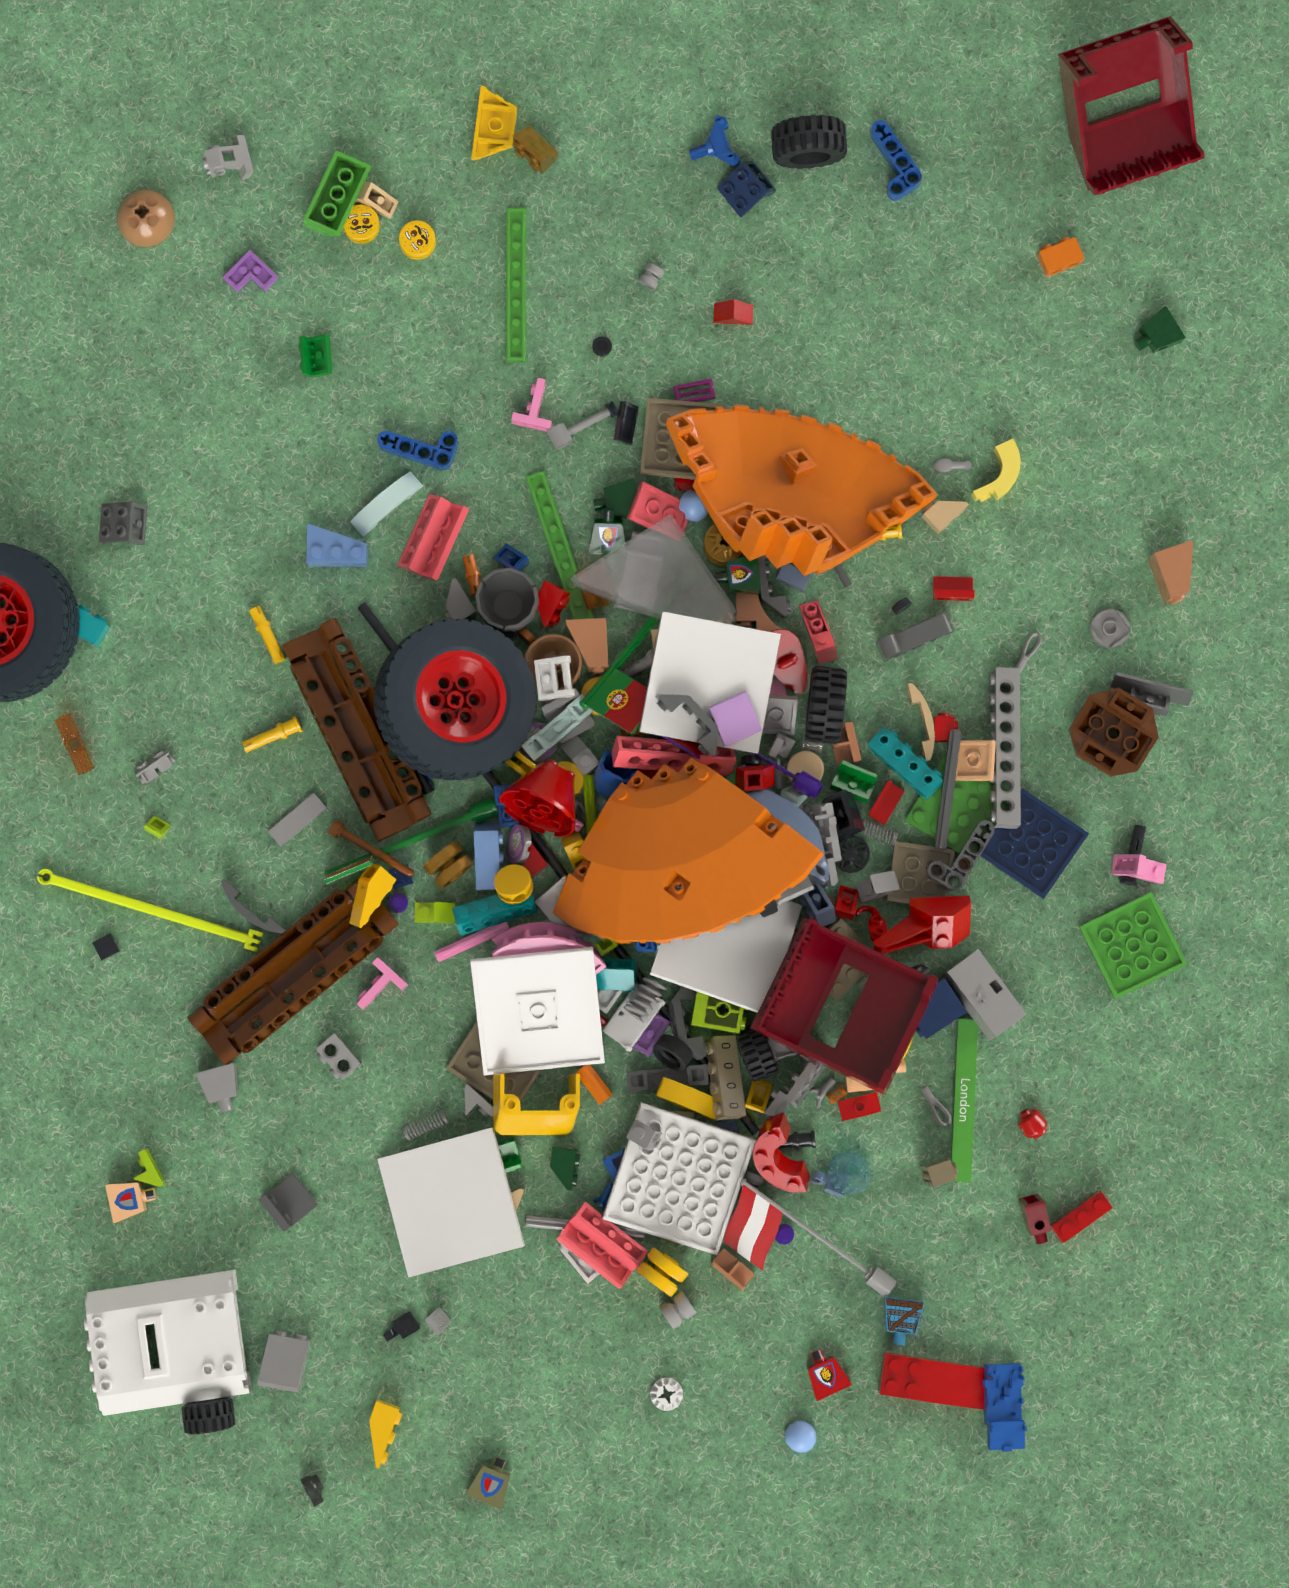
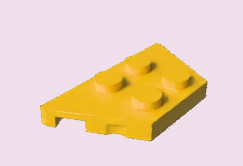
M482 85L480 87L471 156L473 161L513 148V135L515 134L518 111L516 106L504 101L502 97L493 94Z

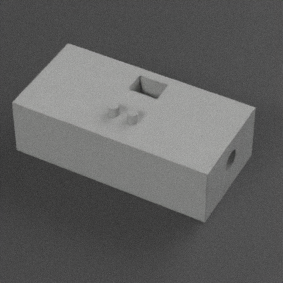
M979 949L972 952L941 976L946 979L964 1008L989 1041L998 1037L1026 1015V1012Z

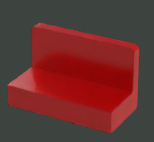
M934 576L933 600H974L975 590H973L972 577Z
M888 780L867 816L885 826L905 791L892 784L891 780Z

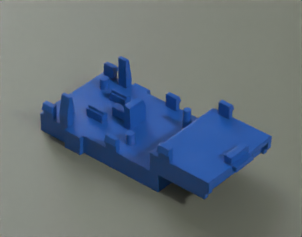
M1020 1363L984 1364V1379H982V1387H984V1424L987 1425V1447L989 1450L1009 1452L1012 1449H1025L1027 1425L1022 1420L1021 1405L1024 1404V1398H1021V1386H1023L1025 1376L1021 1374L1023 1366Z

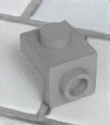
M635 1119L626 1138L647 1150L653 1151L660 1144L662 1132Z

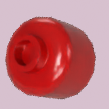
M1027 1108L1019 1114L1020 1118L1017 1125L1027 1138L1037 1139L1047 1131V1121L1038 1109L1029 1110Z

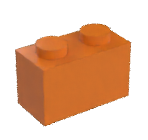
M1066 237L1058 241L1059 244L1054 246L1048 244L1040 248L1041 251H1039L1037 258L1045 277L1082 264L1085 258L1076 237L1072 239Z

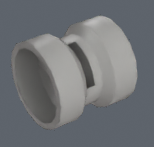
M647 263L645 273L640 276L638 282L651 290H655L658 286V280L662 278L665 272L658 266Z

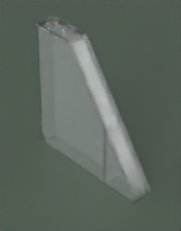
M671 514L570 578L571 584L574 587L660 620L662 612L725 624H732L737 616V610Z

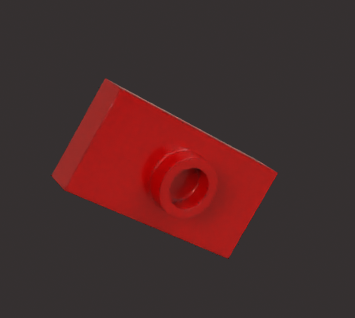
M877 1092L837 1102L842 1121L882 1112Z

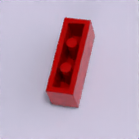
M1096 1191L1050 1224L1051 1230L1061 1243H1065L1113 1207L1101 1191Z

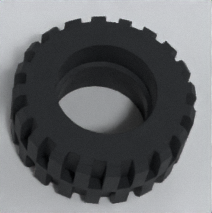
M826 115L792 117L775 124L771 130L773 160L782 167L792 169L824 167L825 165H832L835 162L841 161L847 154L846 126L838 117Z
M815 666L812 668L805 724V739L809 742L837 744L840 742L847 688V671L843 668Z

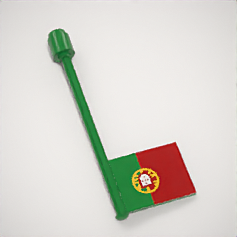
M689 564L673 580L674 589L582 701H579V705L583 709L590 708L629 734H634L641 724L647 688L619 671V668L660 620L661 613L666 612L680 594H688L700 580L701 572L699 569Z
M486 798L469 805L470 810H468V813L379 850L390 854L470 820L476 821L478 824L495 817L494 815L498 813L493 798L489 800ZM368 853L332 869H325L326 884L371 866L373 860L378 858Z

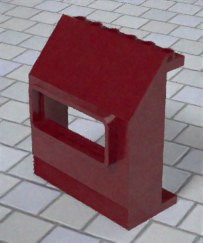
M1171 16L1058 54L1069 138L1086 187L1094 196L1104 194L1116 188H1122L1127 184L1139 182L1145 178L1157 176L1163 172L1174 170L1180 166L1195 163L1205 158L1204 151L1196 140L1187 51L1193 49V43ZM1158 79L1160 93L1158 99L1091 122L1087 121L1085 107L1087 102Z
M803 918L750 1028L795 1053L886 1095L936 990L938 978L931 974L930 976L923 974L818 924V921L812 918ZM846 964L868 974L869 978L836 1047L833 1048L810 1037V1034L843 965Z

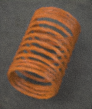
M841 1085L838 1086L842 1093L841 1096L837 1095L834 1100L830 1093L826 1095L832 1105L847 1095Z

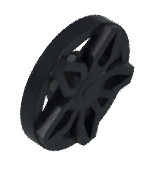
M853 835L839 841L840 844L845 840L844 846L846 848L840 847V850H843V854H841L843 859L841 860V865L835 861L837 868L846 873H855L862 870L867 865L870 857L869 847L866 842L860 837ZM848 839L851 840L852 846H848ZM853 839L858 840L862 844L855 847ZM865 847L862 852L858 851V848ZM866 852V859L864 862L862 857H860L859 855H863ZM857 859L860 860L862 866L856 863ZM846 860L849 863L845 868H843L844 861ZM851 862H853V865L858 867L857 869L853 870L848 869L851 866Z

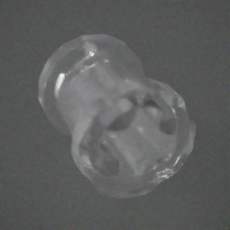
M803 734L801 751H818L821 754L823 743L809 742L805 739V734Z

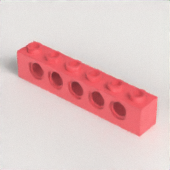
M617 736L611 751L613 767L659 771L665 764L674 771L679 772L687 761L693 758L721 776H729L736 762L734 749L716 746V755L714 757L709 754L705 756L700 751V759H697L670 741L662 739Z

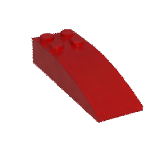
M884 1352L878 1393L898 1398L984 1410V1387H982L984 1367Z

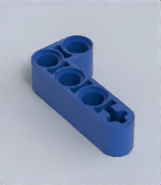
M883 120L875 121L871 127L870 136L897 175V177L889 182L887 187L888 198L897 201L919 187L922 174L889 125ZM876 130H883V134L881 132L876 133ZM891 144L895 147V150L890 151L885 146ZM902 160L906 163V166L901 167L896 162ZM913 176L917 181L912 183L907 178ZM899 187L901 192L894 193L891 188Z
M383 431L377 437L378 445L382 451L439 470H448L451 467L459 444L457 435L452 431L442 433L437 447L390 431ZM389 438L391 443L384 445L383 440ZM447 438H453L455 440V442L450 446L444 444V441ZM403 444L411 446L407 452L401 451L400 448ZM422 450L430 452L426 458H421L419 453ZM441 456H446L448 461L445 464H440L438 459Z

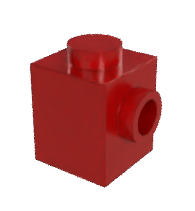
M937 713V716L933 717L935 742H948L950 730H958V721H955V716H949V713Z

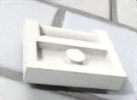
M570 656L534 660L538 699L540 701L575 696L571 682ZM559 664L562 665L564 690H559L556 665Z

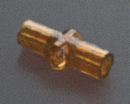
M71 713L54 720L64 741V747L68 750L78 775L86 774L95 769ZM77 739L79 746L76 749H71L70 743Z

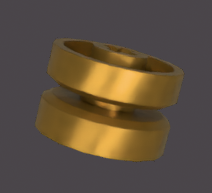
M457 840L439 851L423 866L429 875L440 872L434 879L440 890L458 880L475 863L468 854L459 857L464 848Z

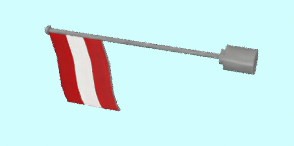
M744 1178L740 1181L743 1187L738 1205L726 1229L724 1237L726 1245L763 1271L766 1255L778 1233L782 1214H785L865 1272V1283L884 1297L891 1292L896 1284V1280L877 1266L874 1268L870 1267L867 1270L746 1182L747 1179Z

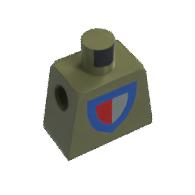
M495 1456L492 1466L483 1464L469 1486L466 1495L502 1510L510 1474L503 1472L507 1460Z

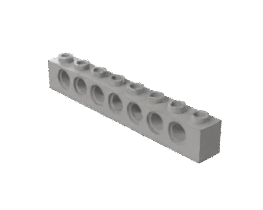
M996 667L989 676V684L993 685V693H990L989 703L993 705V712H990L989 717L990 724H993V732H990L989 740L996 741L994 780L990 781V783H993V791H990V802L993 803V810L990 811V822H993L994 828L1017 829L1021 825L1020 668ZM1000 686H1006L1009 693L1001 692ZM1000 705H1006L1009 709V712H1002L1000 710ZM1000 725H1007L1009 732H1003L1000 729ZM1000 744H1006L1009 747V752L1002 751ZM1001 763H1005L1008 765V772H1005L1000 768ZM1000 783H1006L1009 786V791H1003ZM1000 803H1007L1009 811L1002 810Z

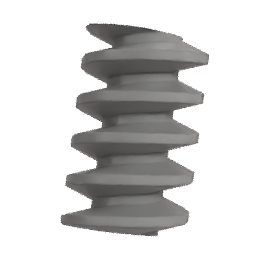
M646 977L642 979L646 985L639 984L638 988L640 991H634L636 998H629L632 1005L625 1004L624 1006L629 1014L643 1023L644 1021L641 1016H649L645 1010H653L650 1003L657 1004L658 1002L655 999V995L662 997L659 989L666 990L659 982Z

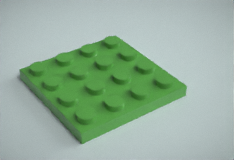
M945 753L936 768L942 774V779L944 778L947 753ZM955 781L947 847L955 850L958 854L975 826L981 821H990V811L993 810V803L990 802V791H993V783H990V781ZM942 786L927 801L919 796L905 819V822L933 839H936ZM1000 786L1003 791H1008L1007 789ZM1002 802L1000 803V807L1002 810L1005 811L1008 804ZM987 826L980 827L982 832L977 838L981 839L984 834L989 833ZM971 842L969 849L972 852H978L979 846L977 843Z
M1152 892L1079 926L1114 999L1187 965Z

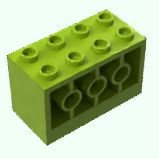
M697 992L691 1026L739 1034L740 1030L745 1028L746 1018L742 1016L743 1010L747 1011V1009ZM721 1005H725V1009H728V1013H724L723 1016L717 1011V1008H720Z

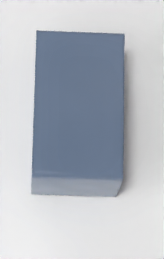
M787 564L780 568L775 580L803 593L812 574L803 576L796 566Z

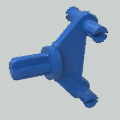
M717 115L714 119L715 123L710 136L705 140V144L690 149V157L692 160H697L707 155L715 156L737 167L741 163L738 154L731 152L724 131L729 128L728 121L725 117Z

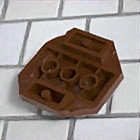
M1120 688L1089 695L1068 729L1076 756L1109 777L1137 772L1158 739L1153 708ZM1109 729H1114L1117 732L1116 739L1109 737Z

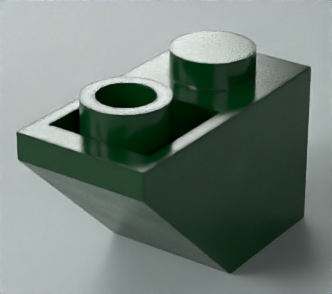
M552 1147L550 1168L564 1187L571 1191L572 1186L576 1187L578 1175L574 1174L575 1166L579 1167L580 1154H576L577 1150Z

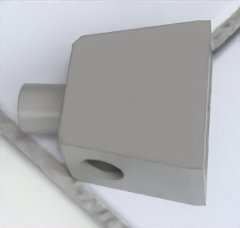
M236 1063L196 1073L208 1102H218L221 1113L233 1110L230 1098L239 1096Z

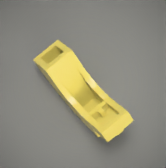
M1014 439L995 446L993 451L1000 464L999 477L994 482L974 490L971 494L974 502L977 500L984 502L991 498V494H993L995 500H998L1012 488L1018 477L1021 462L1020 453Z

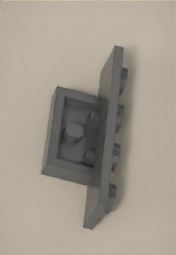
M1118 672L1115 673L1110 688H1120L1130 692V695L1153 708L1155 714L1167 716L1170 702L1188 706L1193 695L1192 690Z

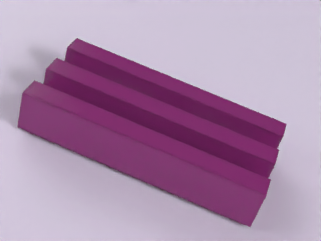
M712 379L673 386L675 399L678 401L701 402L716 399ZM709 384V388L684 393L678 392V390ZM707 392L711 393L710 395L680 400V398Z

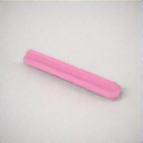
M507 922L485 928L434 952L438 962H441L492 939L510 927Z

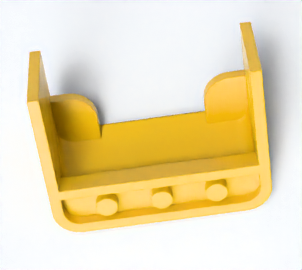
M493 1074V1128L496 1133L500 1135H567L573 1130L580 1107V1074H568V1094L560 1099L559 1111H520V1100L513 1094H504V1074Z

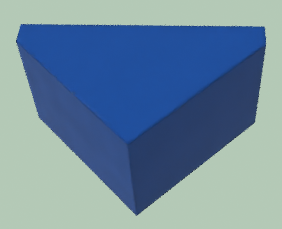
M507 543L493 557L504 568H512L521 572L529 564L527 556Z

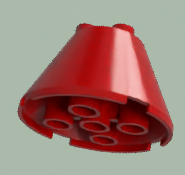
M547 760L546 763L538 764L507 787L500 795L499 801L506 806L505 812L531 830L542 834L548 831L554 833L555 837H565L572 834L575 829V774L572 771L559 767L558 763L554 760Z

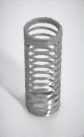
M863 819V825H866L864 835L867 832V827H869L867 837L870 834V829L873 828L870 836L872 838L875 828L874 839L876 838L877 831H879L877 841L880 838V833H882L880 840L882 842L885 832L884 843L886 842L887 835H889L888 845L890 837L893 835L890 846H894L899 832H892V829L889 831V828L885 830V827L882 829V825L879 827V824L875 827V823L872 825V821L869 823V820Z
M439 1110V1113L443 1119L442 1121L438 1113L436 1112V1116L439 1119V1123L435 1115L432 1113L433 1118L436 1121V1125L431 1115H429V1118L433 1123L432 1125L429 1122L428 1117L426 1116V1120L430 1125L429 1127L427 1126L424 1118H422L423 1122L426 1125V1129L424 1128L421 1120L419 1119V1122L423 1127L421 1130L416 1120V1124L420 1129L419 1132L414 1122H412L415 1130L417 1131L416 1134L410 1123L409 1126L412 1130V1134L407 1125L402 1126L406 1139L409 1141L411 1140V1137L414 1139V1135L418 1137V1135L421 1136V1133L424 1134V1131L427 1133L428 1130L431 1131V1128L432 1130H434V1126L435 1128H438V1126L441 1127V1124L444 1126V1122L445 1124H448L449 1122L445 1116L444 1110Z

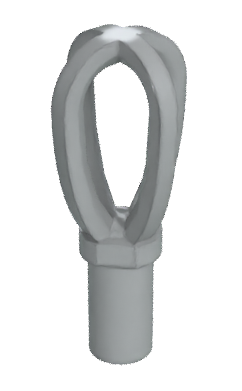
M1036 633L1030 634L1025 641L1022 654L1015 667L1020 668V673L1042 642L1041 636ZM1036 637L1037 643L1035 647L1026 655L1031 638Z
M928 1086L922 1089L921 1092L927 1099L936 1122L940 1126L950 1124L951 1115L947 1109L938 1102ZM934 1105H937L947 1117L946 1122L940 1120Z

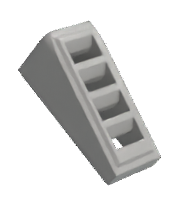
M437 1308L425 1319V1322L436 1335H439L451 1324V1320L440 1308Z

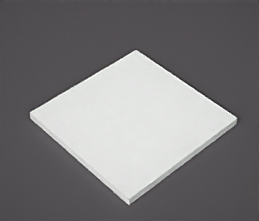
M662 612L639 732L697 742L707 731V728L703 730L696 723L698 719L693 713L689 715L682 708L683 703L673 712L668 710L664 712L656 704L658 699L655 696L657 694L689 695L712 719L708 707L743 691L747 693L760 727L763 730L781 634ZM717 729L716 746L758 754L762 731L725 747Z
M787 901L777 906L778 912L765 918L760 913L753 916L747 915L741 918L740 922L736 923L734 921L725 925L724 929L715 933L706 932L698 934L699 936L685 940L679 938L671 940V943H661L650 975L758 1013L788 951L802 905Z
M593 947L471 959L484 1075L605 1063Z
M493 1127L377 1159L408 1277L525 1246Z

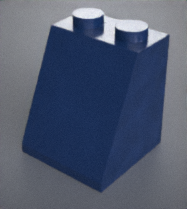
M945 978L938 981L936 990L917 1027L916 1032L920 1038L924 1036L925 1039H928L967 1013Z

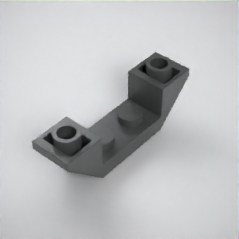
M766 555L758 557L761 602L782 618H787L788 613L791 612L790 600L786 601V595L769 596L773 595L772 584L767 581V576L770 575L769 563L765 564V561L770 560Z
M657 694L655 696L658 699L656 704L664 712L666 710L673 712L683 703L682 708L689 715L693 713L698 719L696 723L703 730L707 728V731L697 740L699 744L698 749L705 756L709 754L714 757L717 745L716 723L689 695Z
M680 985L667 1004L673 1036L683 1041L691 1049L693 1058L701 1060L706 1056L707 1044L703 1042L702 1036L687 1038L688 1027L687 1024H684L683 1019L685 1009L684 1005L681 1004V1002L691 1001L697 994V991Z

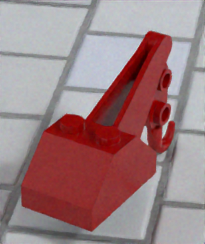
M970 896L909 898V916L889 931L887 930L886 920L879 914L877 908L861 906L855 912L856 916L865 911L871 913V917L868 920L869 936L871 941L874 942V950L883 955L920 943L931 949L953 948L970 935Z

